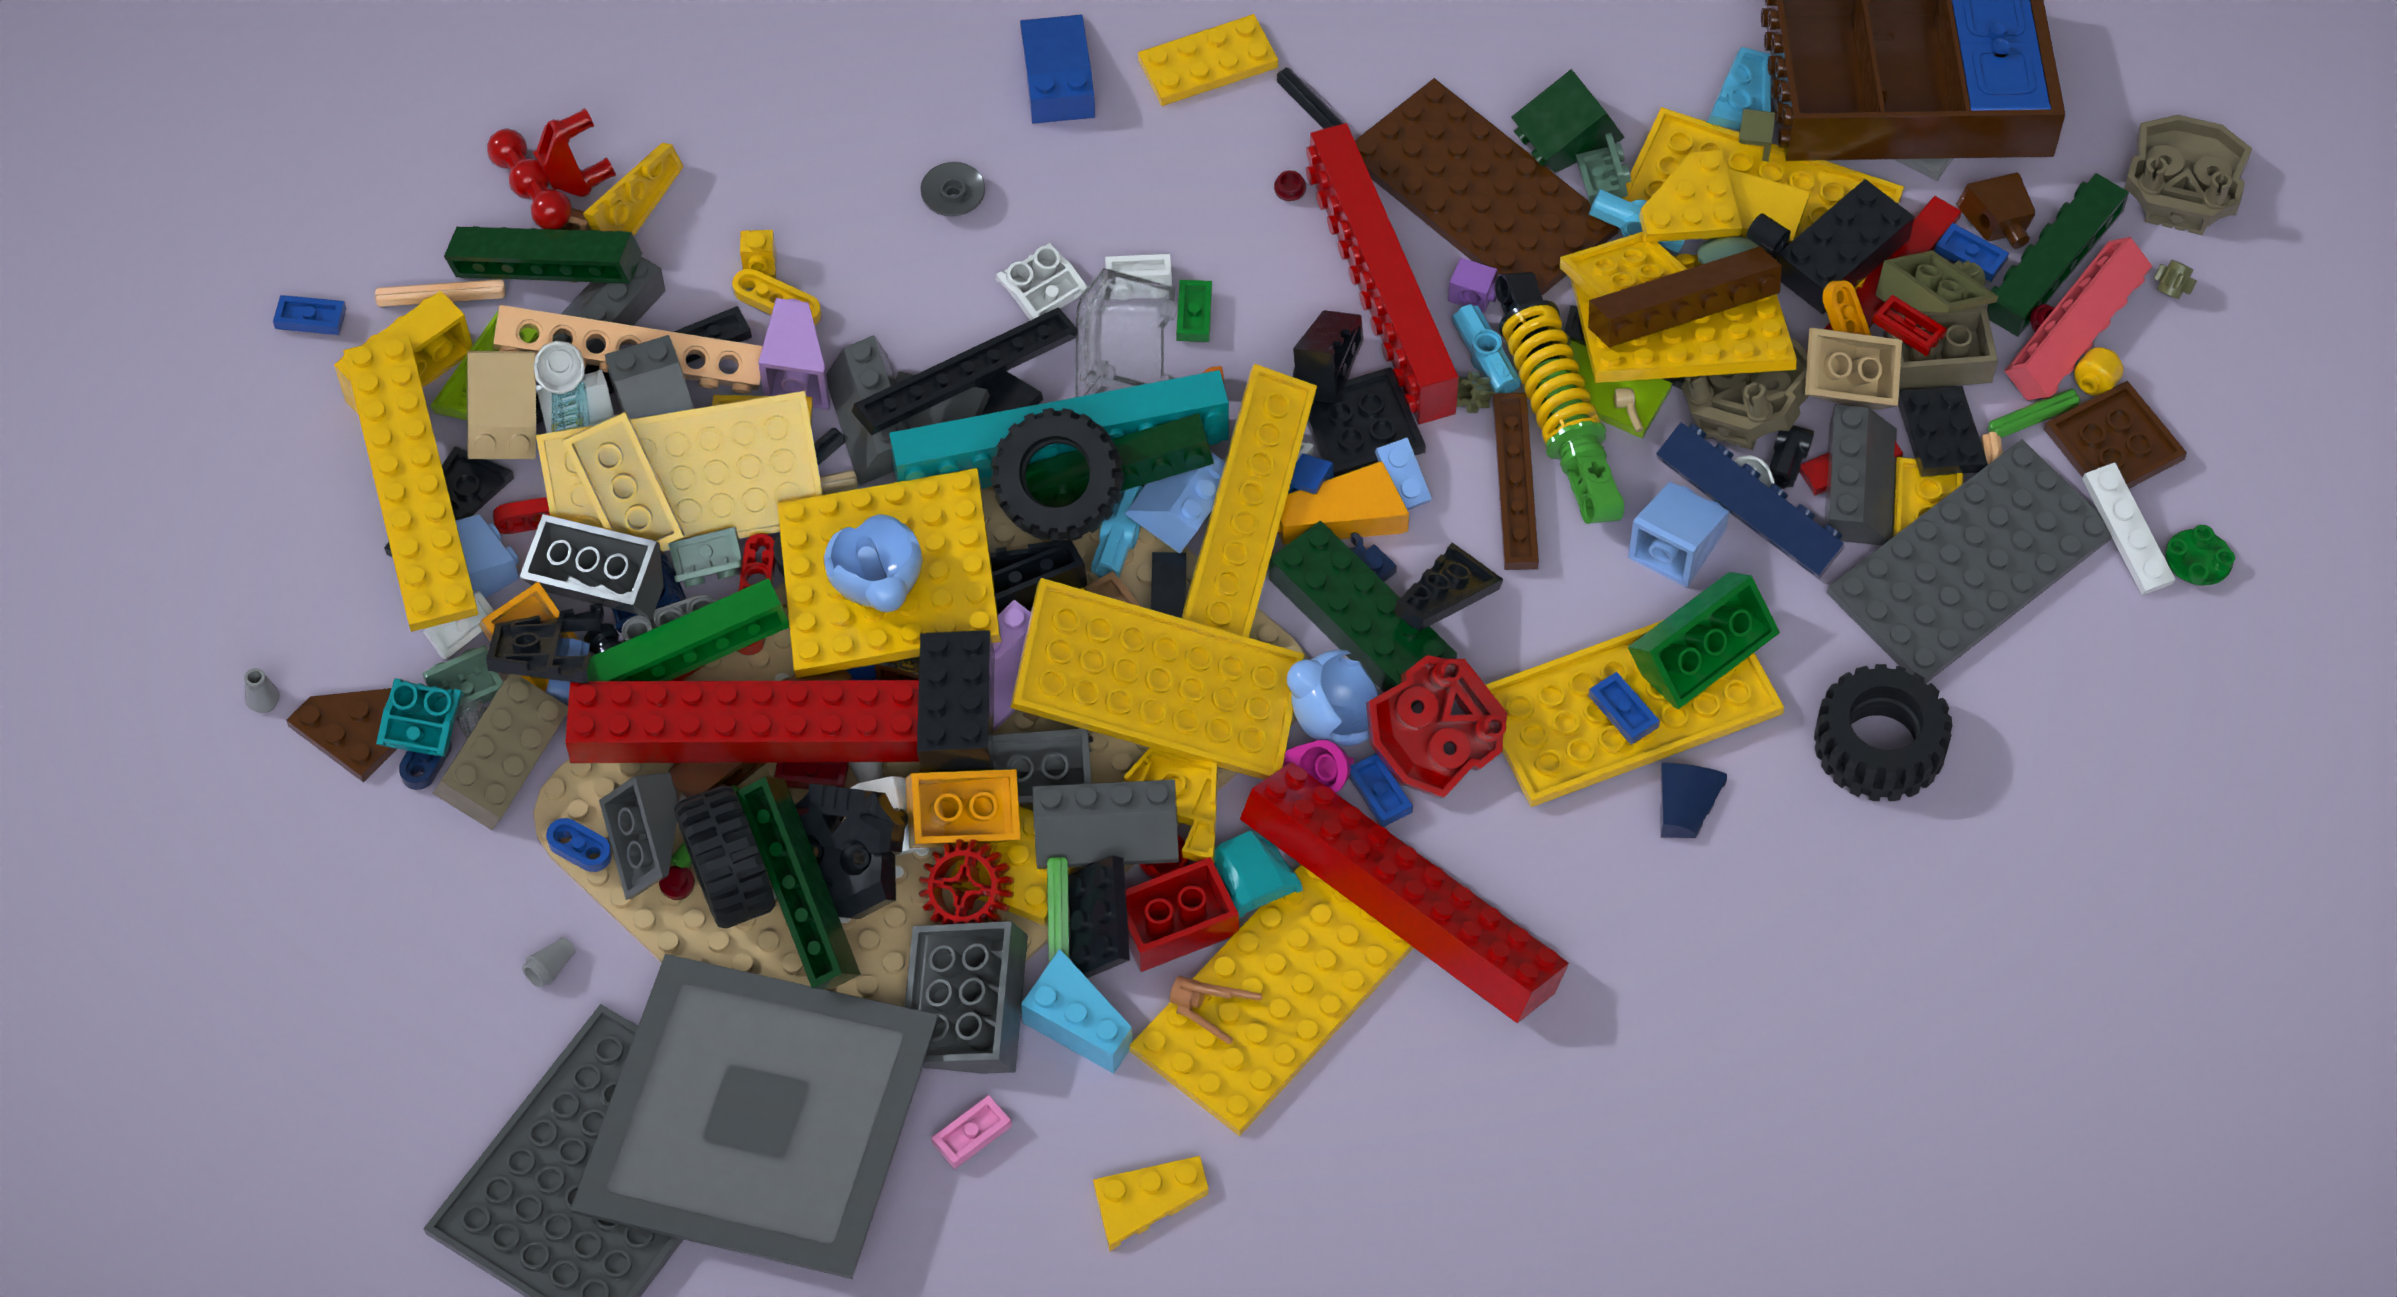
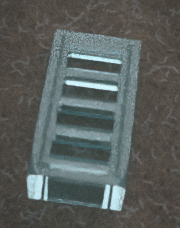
M584 382L579 383L570 392L564 394L552 393V432L590 426L587 392ZM576 395L574 398L562 401V398ZM576 404V407L563 410V407ZM576 414L574 417L564 419L566 416ZM576 423V426H572L565 429V426Z

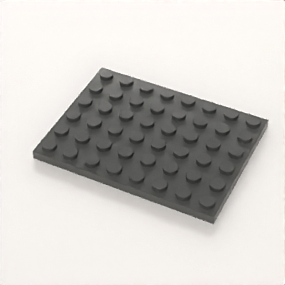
M600 1004L423 1228L426 1235L524 1297H641L684 1239L571 1213L570 1211L638 1026Z

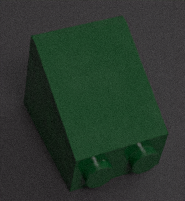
M1572 69L1511 116L1518 126L1514 130L1518 138L1525 146L1531 142L1535 147V150L1531 152L1533 157L1541 167L1548 164L1554 173L1577 163V154L1607 147L1605 137L1607 133H1612L1615 144L1625 138L1607 112Z

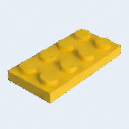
M1254 14L1138 52V61L1161 106L1278 68V58Z

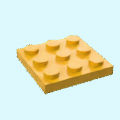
M1643 232L1560 257V269L1592 299L1687 269L1658 242L1645 243Z
M1019 806L1021 840L987 844L992 846L991 854L996 851L1002 853L1003 857L998 865L1008 863L1011 867L1008 872L1003 874L1004 877L1014 878V883L1005 885V890L1014 892L1013 898L1004 897L1003 903L1008 904L1010 907L1008 911L1045 926L1048 920L1047 869H1037L1034 813L1029 809ZM965 859L958 861L950 878L959 872L960 865H964ZM977 861L976 868L980 869L979 878L981 882L991 886L988 870L980 861ZM1075 867L1068 868V875L1072 874ZM972 883L952 885L953 887L961 888V891L964 892L971 890L979 891L981 889L972 886ZM982 896L978 899L987 902L989 897Z

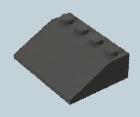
M1012 921L913 926L905 1008L939 1015L923 1068L980 1074L1016 1072L1028 935Z

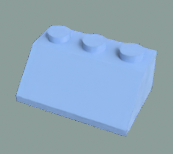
M1212 453L1214 461L1212 465L1146 484L1125 515L1180 554L1212 510L1225 461Z

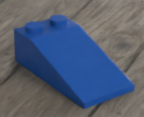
M1083 15L1020 20L1032 124L1095 118L1094 89Z

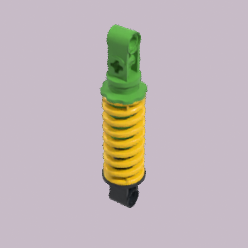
M1533 272L1499 274L1495 281V293L1505 313V316L1499 323V331L1507 342L1510 354L1514 357L1513 361L1515 368L1519 371L1520 381L1525 386L1527 398L1531 401L1532 412L1536 415L1537 425L1542 430V437L1547 448L1546 453L1551 459L1560 460V466L1562 471L1568 476L1571 489L1575 494L1582 519L1585 523L1620 521L1624 514V501L1618 492L1611 469L1606 461V451L1601 445L1606 439V428L1597 415L1596 407L1590 403L1591 395L1584 388V377L1578 374L1580 370L1579 364L1573 359V349L1567 345V334L1561 330L1562 321L1558 306L1552 301L1543 300Z

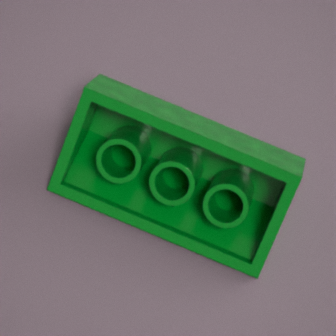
M1728 572L1628 646V649L1641 675L1674 708L1680 709L1780 634V631L1752 575Z

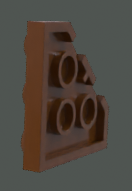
M392 688L310 696L286 720L289 728L363 783L397 750L376 744L383 710Z

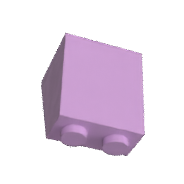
M776 298L758 362L763 395L774 396L805 390L806 396L813 397L814 408L829 410L830 398L826 370L809 303L801 302L797 299L786 300Z

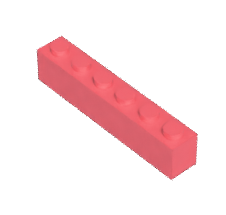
M2131 237L2108 241L2004 370L2026 400L2046 399L2055 394L2060 381L2075 369L2076 361L2082 354L2091 349L2093 346L2092 341L2110 325L2111 317L2116 311L2126 305L2128 302L2127 297L2145 281L2144 276L2151 269L2152 265Z

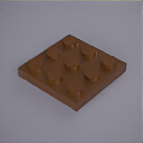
M2129 381L2047 421L2044 427L2045 432L2082 478L2087 472L2115 462L2129 489L2184 461L2187 454Z

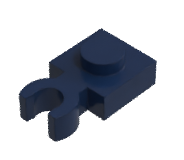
M1353 532L1351 534V542L1355 547L1349 549L1383 582L1397 572V565L1375 544L1366 549L1363 546V538L1358 533Z

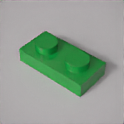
M1179 281L1176 341L1209 342L1212 281Z

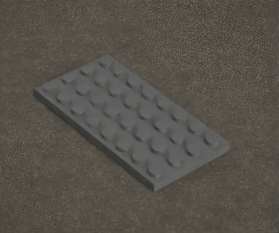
M2021 439L1828 586L1826 593L1900 667L1906 668V673L1914 675L1916 672L1925 677L1924 683L1926 684L2112 539V536L2101 515Z

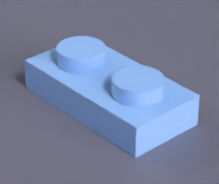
M1408 438L1375 450L1378 461L1383 462L1407 510L1429 503L1432 500Z

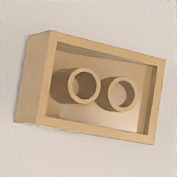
M1809 328L1805 395L1847 406L1867 407L1875 410L1898 406L1902 340Z
M467 351L468 459H536V378L534 374L536 353L534 351Z

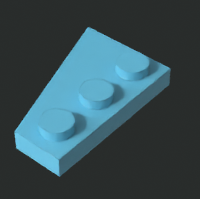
M1745 47L1739 49L1706 123L1740 131L1743 109L1771 112V75L1768 74L1767 67L1768 56H1771V54Z

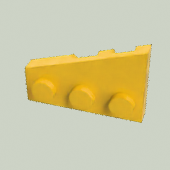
M1200 1156L1093 1179L1094 1191L1109 1252L1120 1246L1123 1240L1136 1233L1138 1235L1143 1233L1156 1221L1167 1215H1174L1209 1194Z

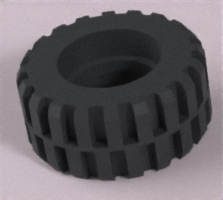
M1053 408L1043 409L1042 413L1034 415L1032 412L1024 416V421L1018 425L1014 423L1008 429L1009 434L1005 439H1000L996 446L998 448L997 455L992 458L993 476H991V483L999 506L1017 527L1041 540L1061 541L1072 539L1074 541L1082 538V535L1088 532H1095L1100 528L1099 525L1105 519L1108 521L1114 513L1112 510L1116 503L1119 504L1122 496L1121 486L1124 484L1123 463L1115 443L1100 424L1098 425L1089 416L1083 413L1082 415L1077 414L1071 409L1063 408L1062 411H1055ZM1051 444H1066L1076 448L1084 455L1090 471L1089 483L1083 495L1074 503L1063 507L1047 506L1036 500L1030 493L1026 482V470L1029 461L1040 449Z
M1876 664L1875 669L1862 666L1856 668L1854 675L1851 672H1847L1839 677L1838 684H1832L1826 691L1825 698L1822 699L1814 733L1816 756L1820 760L1822 759L1821 767L1827 775L1833 773V782L1840 788L1847 786L1850 788V794L1860 797L1861 794L1870 796L1869 800L1880 802L1881 797H1888V801H1898L1901 799L1902 794L1912 797L1919 793L1920 787L1927 788L1934 782L1935 775L1940 773L1944 765L1952 736V717L1948 714L1949 706L1943 697L1938 699L1940 691L1932 683L1929 685L1925 684V677L1915 672L1914 675L1906 673V668L1896 666V669L1887 668V664ZM1868 716L1889 717L1903 724L1912 734L1914 742L1896 750L1878 749L1862 741L1856 735L1851 725L1859 719Z
M721 785L680 800L674 807L676 819L700 887L717 926L727 929L770 913L776 906L772 887L750 825L733 787Z

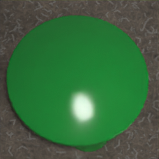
M2197 525L2194 529L2178 532L2169 540L2165 550L2166 561L2170 569L2182 580L2195 585L2206 586L2223 581L2230 574L2235 561V554L2230 550L2226 542L2215 535L2213 529L2207 525Z

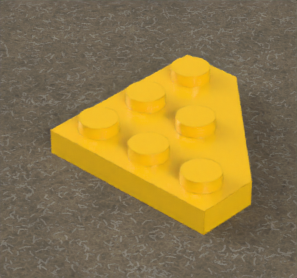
M1722 150L1690 152L1640 210L1639 219L1645 243L1741 235L1743 227Z

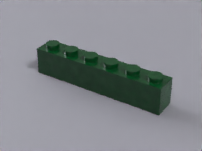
M2097 173L2094 174L2088 183L2083 181L2077 188L2072 202H2065L2057 213L2056 221L2053 224L2047 223L2042 229L2039 241L2035 245L2029 244L2022 254L2021 262L2017 266L2013 264L2008 269L2001 286H1994L1990 290L1998 296L1996 303L1988 304L1989 320L2019 337L2030 324L2033 309L2038 305L2046 304L2123 213L2129 192Z
M457 226L444 254V258L455 277L630 284L642 256V251L632 232Z
M1200 413L1112 439L1123 463L1124 484L1121 486V491L1214 464ZM1078 450L1030 463L1026 470V482L1032 496L1042 504L1051 507H1063L1077 501L1085 492L1090 478L1087 460Z
M765 776L736 791L812 989H833L861 975L786 780Z

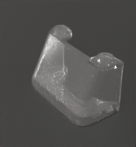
M1106 268L1102 269L1082 294L1077 306L1076 328L1078 333L1076 335L1075 397L1175 379L1173 375L1164 374V327L1170 320L1175 319L1178 311V302L1175 301V287Z

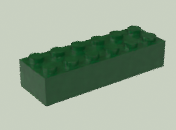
M1321 520L1271 556L1269 561V580L1340 650H1348L1351 654L1346 656L1350 660L1359 661L1375 685L1383 692L1401 683V674L1426 655L1445 659H1457V652L1430 626L1418 631L1394 613L1395 606L1400 597ZM1413 701L1411 704V708L1419 702Z

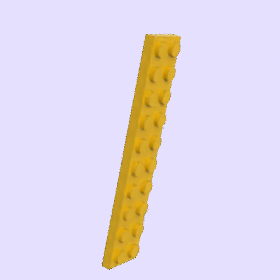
M409 334L343 350L411 632L479 615Z
M1255 363L1252 366L1182 619L1249 638L1315 396L1316 385Z

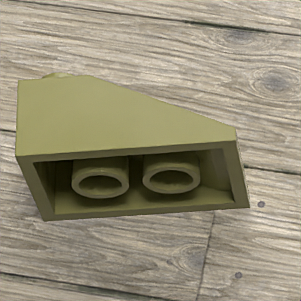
M1933 250L1884 260L1875 294L1884 302L1893 294L1920 312L1950 313L1996 303L1998 299L1997 295Z

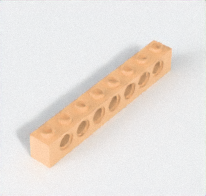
M499 305L493 343L494 350L534 351L537 355L543 345L553 342V338L557 334L564 333L570 336L572 345L580 350L585 368L586 364L599 366V370L602 369L603 372L608 373L605 354L619 350L624 344L637 345L669 335L685 380L699 381L698 386L708 389H718V385L731 386L732 392L740 394H751V390L757 391L760 385L761 376L758 362L763 346ZM526 328H532L537 331L539 338L533 343H526L520 338V332ZM594 338L600 339L605 344V349L601 353L595 354L587 349L586 343ZM691 354H697L703 358L704 366L700 369H692L687 365L686 358ZM724 359H730L735 362L737 371L733 374H725L720 370L719 363Z

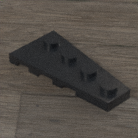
M456 446L442 464L455 520L473 516L514 479L513 471L486 459H468L467 451ZM388 542L384 549L386 555L392 557L390 545Z

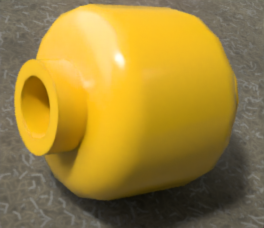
M2095 347L2089 350L2074 369V378L2081 390L2089 395L2098 396L2114 388L2123 376L2124 367L2119 356L2114 351L2103 347Z

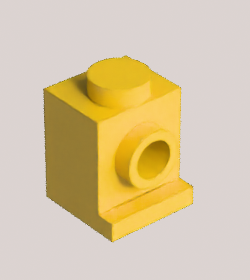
M773 230L740 231V256L743 270L755 269L776 279L777 252Z

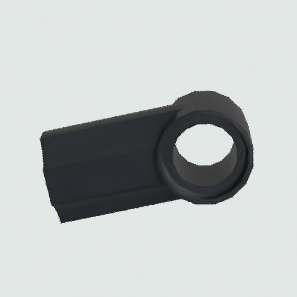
M1761 213L1750 225L1746 237L1757 244L1758 247H1762L1776 260L1778 253L1789 244L1791 231L1764 213Z
M1793 425L1789 431H1778L1773 449L1775 451L1769 468L1774 478V484L1779 488L1785 489L1794 486L1802 460L1807 458L1814 436L1813 430Z

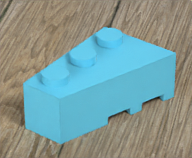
M1059 949L1021 1003L1022 1021L1025 1025L1114 1074L1130 1051L1129 1045L1133 1042L1132 1027Z

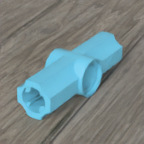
M1599 189L1588 215L1621 228L1622 235L1627 237L1643 232L1639 214L1647 201L1635 200L1629 202ZM1685 240L1661 241L1658 243L1664 248L1679 253Z
M1469 304L1461 307L1452 316V322L1471 354L1473 367L1479 370L1483 377L1491 378L1489 384L1495 393H1513L1521 386V381L1502 348L1501 336L1491 329L1479 306Z
M1142 486L1121 491L1122 496L1119 504L1116 503L1112 510L1114 513L1108 521L1105 519L1101 524L1100 542L1091 564V572L1095 573L1099 578L1112 571L1119 578L1129 549H1134L1137 543L1140 525L1126 516L1125 513L1143 489Z

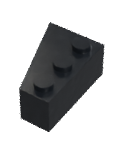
M1323 310L1293 348L1295 363L1293 377L1317 386L1313 401L1337 404L1364 340L1362 316L1359 314Z
M1071 539L1028 544L1027 549L1007 551L1006 547L995 548L996 552L990 553L998 615L1013 600L1028 611H1032L1037 584L1040 578L1078 589L1082 587L1085 589V586H1087L1085 563Z

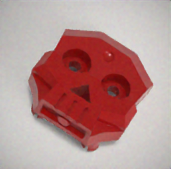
M1426 655L1401 674V683L1366 702L1370 746L1397 781L1406 787L1443 799L1470 769L1479 770L1503 752V734L1507 728L1506 720L1508 713L1466 659H1445ZM1413 701H1418L1422 704L1421 713L1417 714L1412 711L1411 704ZM1454 701L1465 715H1450ZM1446 742L1454 745L1455 751L1452 755L1446 754L1443 750Z

